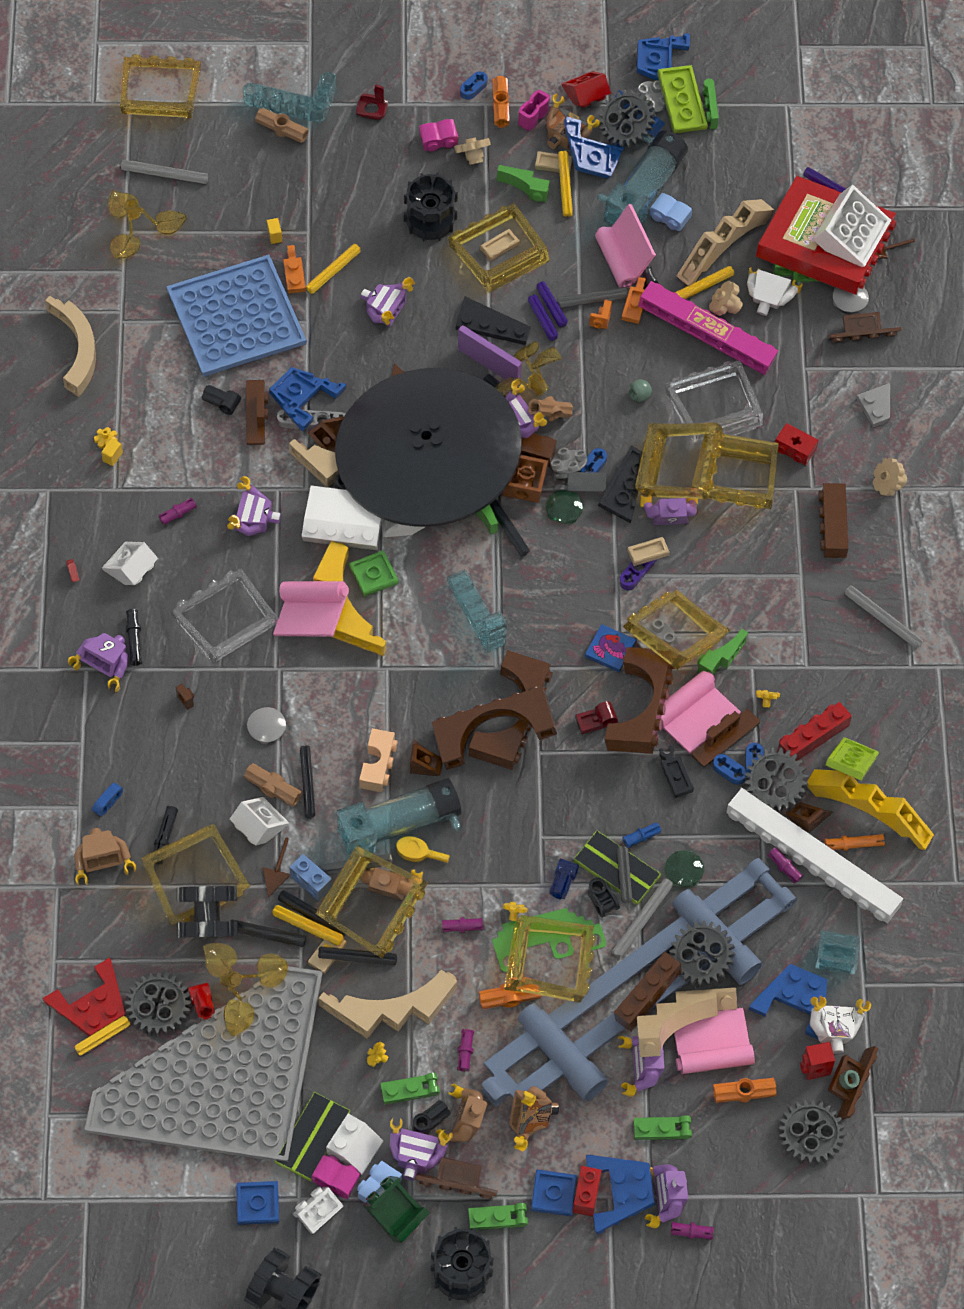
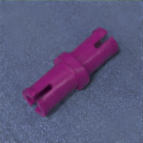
M192 497L178 505L174 504L173 508L158 516L163 525H166L176 518H182L185 513L196 509L197 506Z
M777 847L769 852L767 856L779 867L778 870L780 872H784L794 884L801 880L803 874L792 865V861L787 859Z
M460 917V919L442 920L443 933L482 931V918L464 919V917Z
M470 1029L461 1030L460 1046L457 1049L459 1053L457 1070L462 1072L470 1071V1058L474 1050L472 1048L474 1031Z
M672 1222L671 1235L687 1236L689 1239H694V1237L713 1239V1226H700L692 1222L690 1224Z

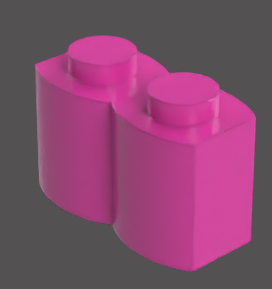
M540 89L535 91L529 101L520 107L518 125L527 131L532 130L537 125L538 120L548 113L550 95Z
M453 119L441 120L437 123H426L419 126V135L424 151H435L440 147L452 148L458 144V134Z
M323 1155L312 1174L311 1181L320 1187H329L334 1194L348 1199L360 1179V1173L352 1165H342L339 1163V1159L332 1155H329V1157Z

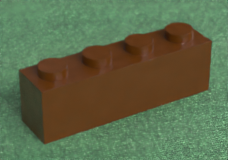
M535 433L528 438H521V455L548 460L547 467L550 468L556 451L557 440Z
M823 483L822 490L818 491V501L822 502V506H819V518H822L819 532L823 534V539L820 540V550H824V558H846L848 553L846 484Z
M664 952L614 1011L615 1020L632 1032L637 1026V1016H645L681 974V963Z

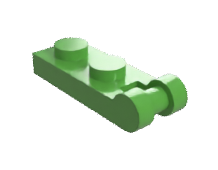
M708 78L704 81L702 93L704 96V106L708 108V111H706V121L710 123V129H717L719 117L715 84L712 79Z
M428 1073L424 1076L380 1083L384 1105L439 1095L440 1089L436 1084L438 1080L437 1074ZM422 1084H428L429 1088L423 1089Z
M690 1116L634 1118L633 1120L634 1140L692 1138V1130L689 1127L691 1124ZM675 1126H681V1130L676 1131Z
M517 1203L515 1205L468 1208L470 1230H473V1228L476 1230L527 1226L528 1218L525 1217V1212L527 1211L526 1204ZM517 1213V1218L511 1219V1214Z

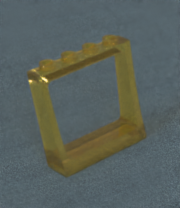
M138 54L124 57L120 101L121 113L192 118L201 71V61H194L191 57L177 60L173 56L159 59L156 55L142 58ZM141 66L194 70L187 102L128 100L130 67Z
M515 203L507 207H500L492 215L486 214L482 220L471 222L467 228L463 230L458 229L453 235L448 237L449 246L472 271L488 293L550 261L546 245ZM512 218L516 219L532 242L533 247L495 267L484 270L462 246V244Z
M717 422L686 424L649 423L635 488L645 497L651 495L652 497L708 499L710 490L714 488L712 479L713 474L717 473L716 459L721 455L719 445L724 440L723 428ZM709 434L698 487L687 488L656 485L667 437Z
M705 431L690 495L697 496L702 500L709 498L715 499L720 503L732 502L738 506L750 505L756 509H771L779 443ZM712 454L768 464L770 468L767 493L762 494L700 483L699 480L706 455Z
M677 589L672 593L666 591L660 597V601L658 598L654 599L649 604L650 607L648 608L645 605L638 611V615L636 612L631 614L626 619L628 622L623 626V628L677 670L721 641L731 631L728 627L700 609ZM672 602L708 635L685 651H680L641 626L639 622Z
M209 824L140 858L170 925L177 922L190 921L189 917L194 915V907L177 915L173 914L153 865L200 841L212 837L238 880V885H236L237 897L244 894L243 890L250 887L214 824ZM226 901L220 902V906L225 904Z
M357 845L315 914L380 958H383L386 952H390L393 949V940L396 935H400L403 932L405 920L414 914V905L417 900L423 899L425 895L424 889L428 883ZM370 862H374L413 882V886L377 945L370 944L336 920L337 915Z
M521 915L513 928L504 989L580 1003L590 988V984L586 983L592 972V968L588 966L594 956V952L591 951V947L594 946L596 936L593 935L594 926ZM529 931L575 935L582 938L575 989L527 978L523 975Z

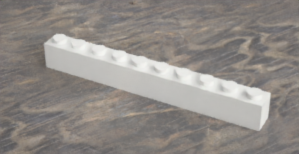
M743 788L739 790L728 804L726 813L732 820L742 823L748 831L755 832L764 842L771 843L777 847L782 854L790 856L796 864L803 865L812 875L819 876L825 880L828 886L835 887L841 891L843 896L857 902L859 907L869 910L878 920L885 921L888 924L901 907L903 901L901 896Z

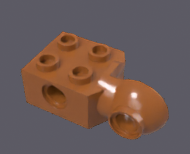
M521 455L516 472L502 492V495L539 503L548 460Z

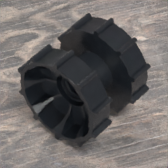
M421 173L412 182L408 181L407 193L404 194V204H407V211L404 212V222L407 223L409 234L413 233L424 242L425 240L436 239L441 241V238L449 232L453 233L454 221L457 220V210H454L455 202H458V192H455L452 180H447L440 176L439 173L426 175Z
M237 886L176 887L177 902H194V922H177V938L238 936L237 921H220V902L237 901Z
M454 1227L453 1231L448 1232L443 1237L438 1236L435 1251L431 1252V1260H434V1264L430 1265V1271L434 1273V1288H439L443 1294L448 1296L449 1301L457 1299L470 1302L471 1298L476 1297L481 1292L485 1293L489 1277L493 1276V1269H490V1265H494V1258L491 1257L490 1241H486L481 1235L476 1233L475 1228L467 1230ZM464 1261L467 1263V1266L460 1268L456 1264Z
M274 1247L265 1256L246 1289L244 1301L261 1309L273 1297L281 1302L278 1309H307L320 1285L322 1274L311 1267L305 1266L295 1278L285 1272L289 1267L288 1264L291 1256Z

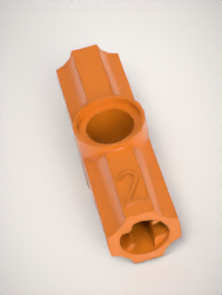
M497 76L492 79L494 125L498 126V128H505L510 123L508 78Z
M538 980L520 984L507 982L500 985L499 988L479 991L482 1010L498 1006L512 1008L518 1006L521 1002L541 999Z
M743 1078L738 1082L713 1084L715 1103L730 1101L746 1103L751 1099L775 1097L777 1094L774 1078L757 1080ZM740 1088H747L750 1092L743 1093L740 1091Z

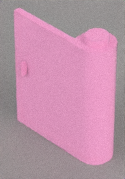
M628 204L612 227H601L595 234V238L619 288H630V286H633L656 256L632 204Z
M344 581L282 582L279 593L284 604L273 635L333 637L349 593L346 583Z
M706 671L700 672L673 693L668 700H665V715L661 716L662 728L689 754L705 742L707 730L713 725H718L726 714L730 715L734 711L739 715L741 714V711L715 688L714 676Z
M743 1008L718 1011V1016L693 1022L674 1032L678 1053L676 1068L677 1071L681 1070L682 1074L754 1065L755 1063L753 1047L749 1043Z

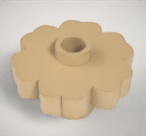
M476 137L467 139L466 143L454 146L455 153L465 151L466 160L469 161V165L483 162L482 157H484L482 147L491 145L490 139L476 140Z
M731 281L723 283L721 288L717 289L712 296V302L709 305L710 311L718 316L726 312L738 313L743 304L740 298L737 297L740 291L739 286Z
M883 459L882 464H877L873 472L875 476L873 480L874 489L884 496H893L895 490L899 491L907 483L903 464L898 463L897 459Z

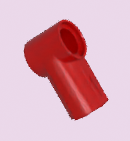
M208 982L188 987L192 1005H195L198 1017L204 1020L210 1019L215 1010Z

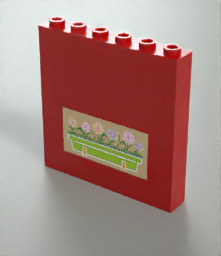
M796 175L762 236L755 257L857 295L859 289H863L865 286V278H869L873 267L871 266L876 265L879 257L878 254L882 253L885 246L883 243L888 242L891 234L890 231H893L897 221L894 220L896 213L877 206L891 219V222L864 267L858 266L826 252L813 240L839 194L842 192Z

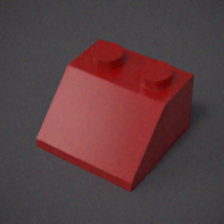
M591 71L561 83L572 103L581 106V108L591 105L590 102L604 100L607 95L611 94L606 75L600 72Z

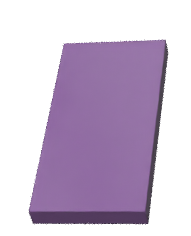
M462 325L459 328V351L510 383L514 380H518L521 383V361Z

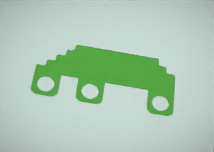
M567 908L502 924L503 930L498 931V937L492 939L499 965L503 972L516 970L521 967L517 950L550 942L555 958L571 956L574 950L570 937L582 934L586 947L589 950L606 946V939L600 923L593 924L592 920L586 921L584 916L577 917L575 912L569 913ZM598 934L601 937V943L597 946L591 945L588 940L590 935ZM564 942L568 945L569 950L565 954H560L556 951V945ZM506 956H513L516 963L513 967L509 968L503 964V959Z

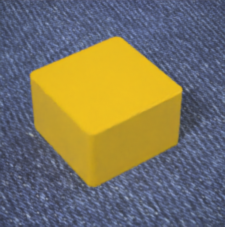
M278 218L267 220V231L271 244L282 242V231Z
M111 438L101 452L103 462L114 466L123 453L122 444Z

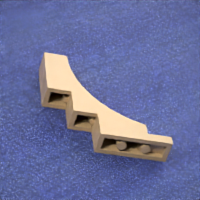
M762 199L742 201L733 216H723L714 231L703 233L678 272L677 277L688 286L695 283L700 274L707 271L733 242L751 229L765 225L774 209Z
M295 439L289 443L290 454L328 488L335 482V478L339 474L335 452L316 445L307 450L303 443H299Z
M440 970L432 980L418 990L401 997L386 1000H365L346 995L339 1003L335 996L331 994L328 996L323 992L319 997V1006L368 1039L381 1021L399 1032L409 1017L414 1014L429 1025L457 989V980L450 972L445 973Z
M736 988L676 991V1003L656 1004L657 1015L637 1016L640 1057L661 1056L664 1042L677 1030L693 1022L718 1016L719 1010L737 1009Z

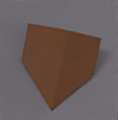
M344 417L321 420L308 431V434L321 448L335 452L338 430Z
M414 739L410 759V774L440 776L441 757L430 752Z
M799 802L786 815L798 827L810 833L834 811L824 810Z

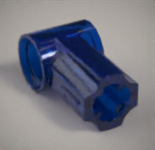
M560 858L556 867L555 878L549 891L550 895L559 900L566 898L571 882L576 878L579 864Z

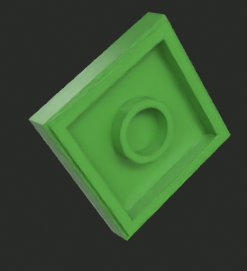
M384 550L349 563V568L364 597L399 584V580Z

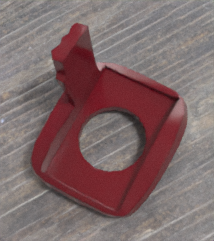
M375 85V95L362 94L356 107L357 115L374 120H380L385 117L388 103L384 98L383 86ZM368 104H376L378 111L376 113L366 112L365 107Z

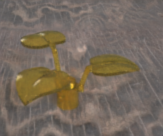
M112 190L109 197L110 213L117 218L128 215L130 233L129 236L126 234L115 236L110 243L111 252L115 258L124 259L133 256L139 250L140 239L132 237V219H138L141 213L154 225H157L158 232L166 235L177 232L186 221L187 216L181 212L167 210L156 215L157 221H155L143 207L140 208L139 202L134 195Z
M533 341L528 346L521 348L513 357L519 361H526L532 372V375L528 378L529 382L526 383L520 378L514 379L509 377L500 382L495 389L505 397L509 391H513L511 388L512 382L518 380L528 390L533 389L537 396L542 395L548 390L549 386L542 378L539 367L562 359L557 348L550 347L542 351L532 364L528 357L537 353L539 349L538 342Z
M221 943L207 944L203 946L207 970L212 976L220 977L221 984L228 987V990L238 999V1001L235 999L229 1000L224 1008L226 1028L231 1036H235L252 1024L254 1010L250 1003L242 1002V997L234 988L241 984L243 978L260 977L263 987H275L284 980L288 971V963L280 956L268 953L261 956L257 962L258 974L242 975L231 968L237 962V954L232 947Z

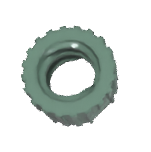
M854 1070L844 1071L839 1077V1082L845 1089L855 1088L860 1082L858 1073ZM848 1075L851 1077V1084L848 1082Z

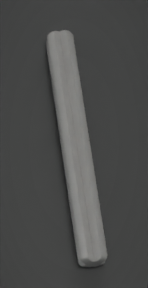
M122 160L121 169L202 184H207L208 182L207 173L130 160Z
M850 585L845 590L846 596L917 649L921 646L923 640L855 587Z
M665 878L612 950L613 956L620 959L672 888L673 883Z

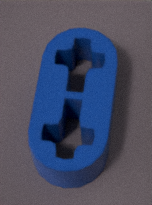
M478 71L470 76L461 85V97L470 100L477 96L487 86V74Z
M601 448L594 449L588 455L587 463L580 469V472H585L590 467H592L591 472H600L607 462L606 451ZM602 456V459L599 458V459L595 462V457Z
M751 743L747 746L745 753V769L747 773H751L747 766L754 764L751 759L759 760L758 756L753 758L752 750L755 749L757 754L759 753L764 756L763 747L759 743Z
M719 754L714 758L713 769L722 777L735 785L742 784L745 781V773L747 771L742 765L725 754ZM725 762V766H718L719 763ZM738 772L741 773V777H740V776H737V778L734 777V774H735V773H736V774H737Z
M116 783L111 784L94 803L92 811L102 817L120 798L123 788Z

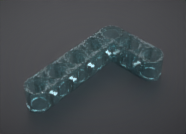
M332 72L323 73L313 97L255 83H247L243 87V101L251 107L265 108L272 112L313 122H323L327 117L336 93V75Z
M465 569L447 576V582L486 652H491L506 644L507 624L503 614L498 611L491 615Z

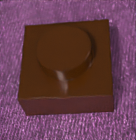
M183 684L176 687V695L188 710L194 706V694L190 688L186 689Z

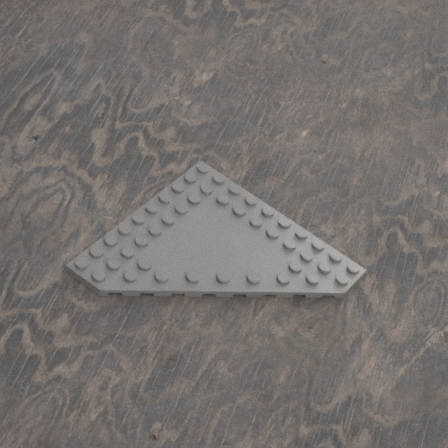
M281 966L275 973L263 978L254 984L251 989L245 993L242 992L230 1000L227 1005L216 1009L210 1019L202 1020L198 1024L195 1023L183 1031L180 1036L174 1040L171 1039L159 1047L156 1052L150 1056L147 1055L135 1063L132 1068L121 1072L112 1078L109 1083L94 1090L86 1120L85 1133L262 1160L288 1162L323 971ZM287 1141L285 1155L281 1156L279 1153Z

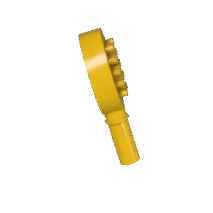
M403 837L398 840L396 845L399 856L412 862H419L428 857L448 863L450 855L429 850L427 844L416 837Z

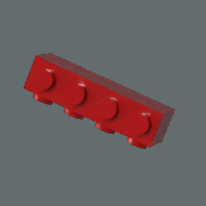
M841 702L829 705L822 714L814 715L807 724H801L792 734L783 736L779 740L777 753L780 748H783L784 754L790 750V757L797 754L798 756L795 761H798L850 725L852 715Z

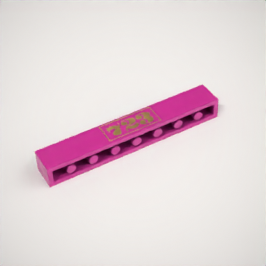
M651 281L640 297L639 307L763 375H766L776 359L778 350L772 345L766 344L757 337L747 334L741 328L727 323L726 320L716 317L708 310L702 309L693 302L683 299L677 293L665 289L658 283Z

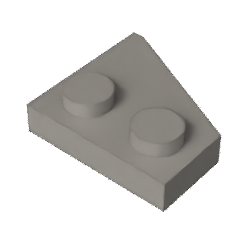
M889 383L857 395V401L872 427L890 421Z

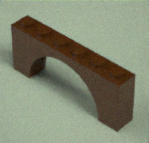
M627 647L623 660L625 673L638 676L647 681L654 689V694L649 706L637 717L622 723L608 724L604 740L607 751L653 754L654 747L658 745L657 734L662 728L661 716L665 715L666 706L664 703L669 698L668 686L672 684V669L676 668V658H673L672 650Z
M507 650L501 664L500 675L513 681L522 692L528 691L532 687L542 686L546 693L547 688L544 687L546 682L550 683L553 672L550 671L551 664ZM519 719L514 725L500 732L482 733L475 731L469 746V756L513 770L514 765L520 762L522 753L519 752L521 747L525 748L528 740L526 734L527 731L531 732L532 727Z
M532 687L528 691L513 693L510 697L495 699L491 703L476 705L473 709L458 711L454 715L439 717L436 721H433L432 726L446 770L465 764L464 750L469 736L479 725L492 718L509 716L521 719L534 729L539 740L557 735L551 709L543 687Z

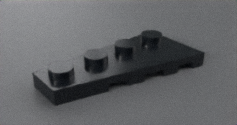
M464 296L455 330H459L463 325L478 335L522 345L527 344L531 326Z
M630 446L598 504L602 509L630 524L647 458L646 453L633 446Z

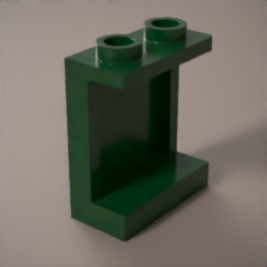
M388 1176L382 1180L381 1186L376 1191L367 1196V1201L362 1206L393 1241L402 1243L430 1212L425 1207L417 1204L399 1183L401 1181L399 1177Z

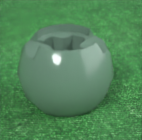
M638 379L630 384L629 394L634 401L644 402L650 398L652 388L646 380Z

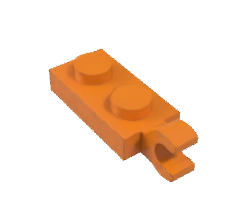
M294 245L287 246L288 259H283L288 294L306 292L301 257L296 258Z
M639 277L636 287L630 286L621 320L639 324L643 308L639 307L638 304L641 295L645 291V278Z

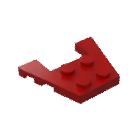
M110 957L94 967L104 984L69 1005L58 989L42 998L47 1006L52 1007L59 1015L71 1021L74 1026L89 1037L122 1016L126 1017Z

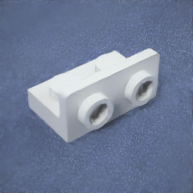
M329 1187L316 1188L310 1194L311 1198L307 1201L303 1200L295 1207L296 1211L293 1213V1216L299 1218L311 1234L315 1233L343 1207Z

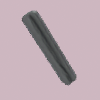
M619 847L617 849L621 901L623 903H630L632 901L628 848Z

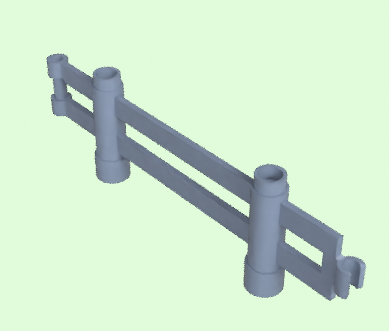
M760 858L753 860L745 870L704 900L699 896H695L690 889L683 891L672 903V906L678 911L679 919L549 1015L545 1010H541L536 1003L530 1004L519 1014L517 1019L523 1025L525 1033L484 1062V1066L493 1077L486 1079L482 1083L484 1087L482 1093L493 1106L497 1107L508 1096L514 1099L515 1090L527 1091L531 1086H536L544 1091L561 1077L565 1076L568 1084L584 1102L593 1099L606 1087L608 1079L587 1058L626 1028L615 1020L613 1013L573 1043L562 1031L565 1027L660 958L664 952L672 949L671 942H678L675 935H682L680 929L687 931V924L693 928L695 921H697L699 926L702 925L703 920H705L707 926L712 921L714 928L720 925L722 928L721 932L724 930L728 932L726 937L731 936L732 938L729 944H734L735 946L730 951L735 952L736 956L730 957L734 964L727 965L731 970L727 972L739 985L745 984L760 971L763 963L747 945H743L741 942L780 913L788 911L796 903L797 898L787 887L782 888L769 874L771 870ZM755 883H761L773 897L764 900L727 928L716 915L754 888ZM699 936V938L703 942L705 937ZM716 946L712 949L713 954H717L721 951V947ZM697 950L698 953H699V955L704 954L705 956H707V957H708L711 961H713L714 963L717 961V960H715V959L709 957V956L707 955L706 951L701 952V951ZM692 954L685 960L692 959L694 954ZM704 963L701 966V970L704 971L710 964ZM684 975L678 976L649 1011L655 1008L656 1004H660L691 981V978L688 981H684ZM540 1048L550 1061L517 1085L506 1071L534 1050Z

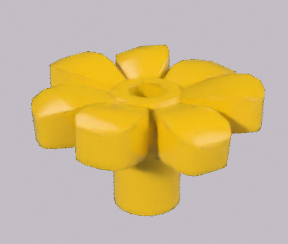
M109 427L103 430L98 429L97 436H94V442L98 443V447L102 449L111 438L118 442V439L115 438L117 437V432L115 430L111 431Z
M756 690L755 692L756 697L763 699V707H770L771 700L780 697L778 692H768V690Z
M516 902L503 904V909L510 912L509 920L517 921L518 914L527 913L528 910L524 907L525 905H517Z
M377 1042L373 1049L370 1048L368 1050V1065L374 1067L380 1061L383 1063L387 1062L388 1056L385 1055L386 1050L383 1049L384 1043Z

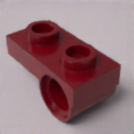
M609 701L599 703L593 710L575 715L581 735L606 728L608 724L618 723L614 708Z

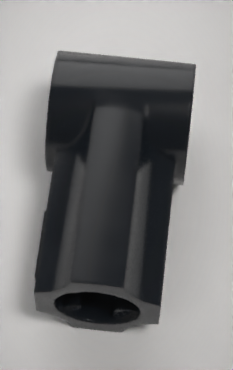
M211 385L205 387L201 396L203 401L219 407L227 415H232L241 401V396L231 390L225 392Z
M438 1100L423 1113L415 1115L412 1131L429 1135L430 1130L451 1115L448 1106L443 1101ZM424 1123L426 1127L420 1128L417 1124Z

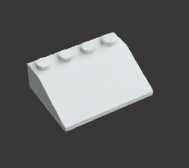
M851 185L839 194L813 240L826 252L864 267L890 224L891 219L854 185Z
M311 486L304 517L302 539L306 542L330 544L333 541L343 543L347 547L378 551L382 519L360 506L347 490Z

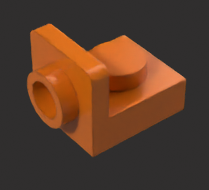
M605 300L603 307H599L598 314L590 313V326L607 329L612 301Z

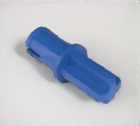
M653 823L642 829L638 828L637 831L623 836V843L627 848L640 842L644 843L646 839L661 833V828L658 823Z

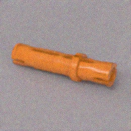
M883 834L847 837L845 835L841 836V838L824 839V843L832 850L842 849L843 851H848V849L884 846L885 842L882 840L885 839Z

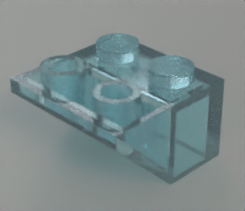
M820 930L815 968L855 974L859 958L860 936Z

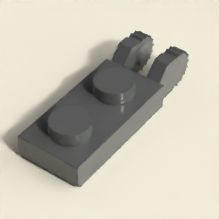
M605 472L553 474V478L556 479L568 478V485L556 484L553 485V490L606 491Z

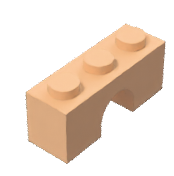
M372 728L368 742V754L375 755L380 760L374 764L363 763L359 779L360 789L383 793L384 786H388L390 775H387L388 769H392L394 760L391 755L392 751L396 752L398 741L395 740L394 732Z

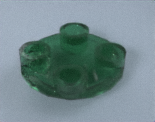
M568 490L554 492L546 502L548 517L558 522L575 523L583 511L581 498L576 493Z
M677 851L671 854L666 861V875L668 880L674 885L684 887L695 886L703 877L704 864L701 858L691 851Z

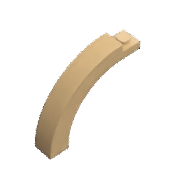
M49 296L45 300L47 311L63 321L72 330L78 341L79 347L76 360L69 372L63 377L64 387L79 397L88 386L95 369L96 349L93 332L87 318L72 302L68 300L63 304L59 299Z

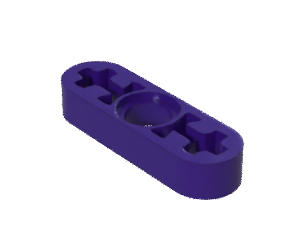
M658 559L643 563L642 565L645 569L642 571L635 570L631 562L620 576L621 588L624 590L634 589ZM631 574H633L632 581L626 583L625 579L628 580L631 577Z

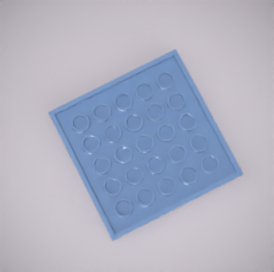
M270 255L166 286L168 295L203 377L307 344V340Z

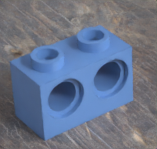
M304 854L289 867L290 877L318 902L332 889V878Z

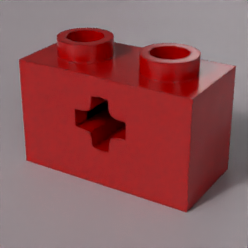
M786 423L775 439L774 449L780 454L793 458L797 463L807 465L817 450L819 440Z
M830 1042L806 1047L802 1055L800 1068L802 1074H806L807 1080L831 1075L835 1058Z
M581 1166L573 1213L593 1217L601 1169Z

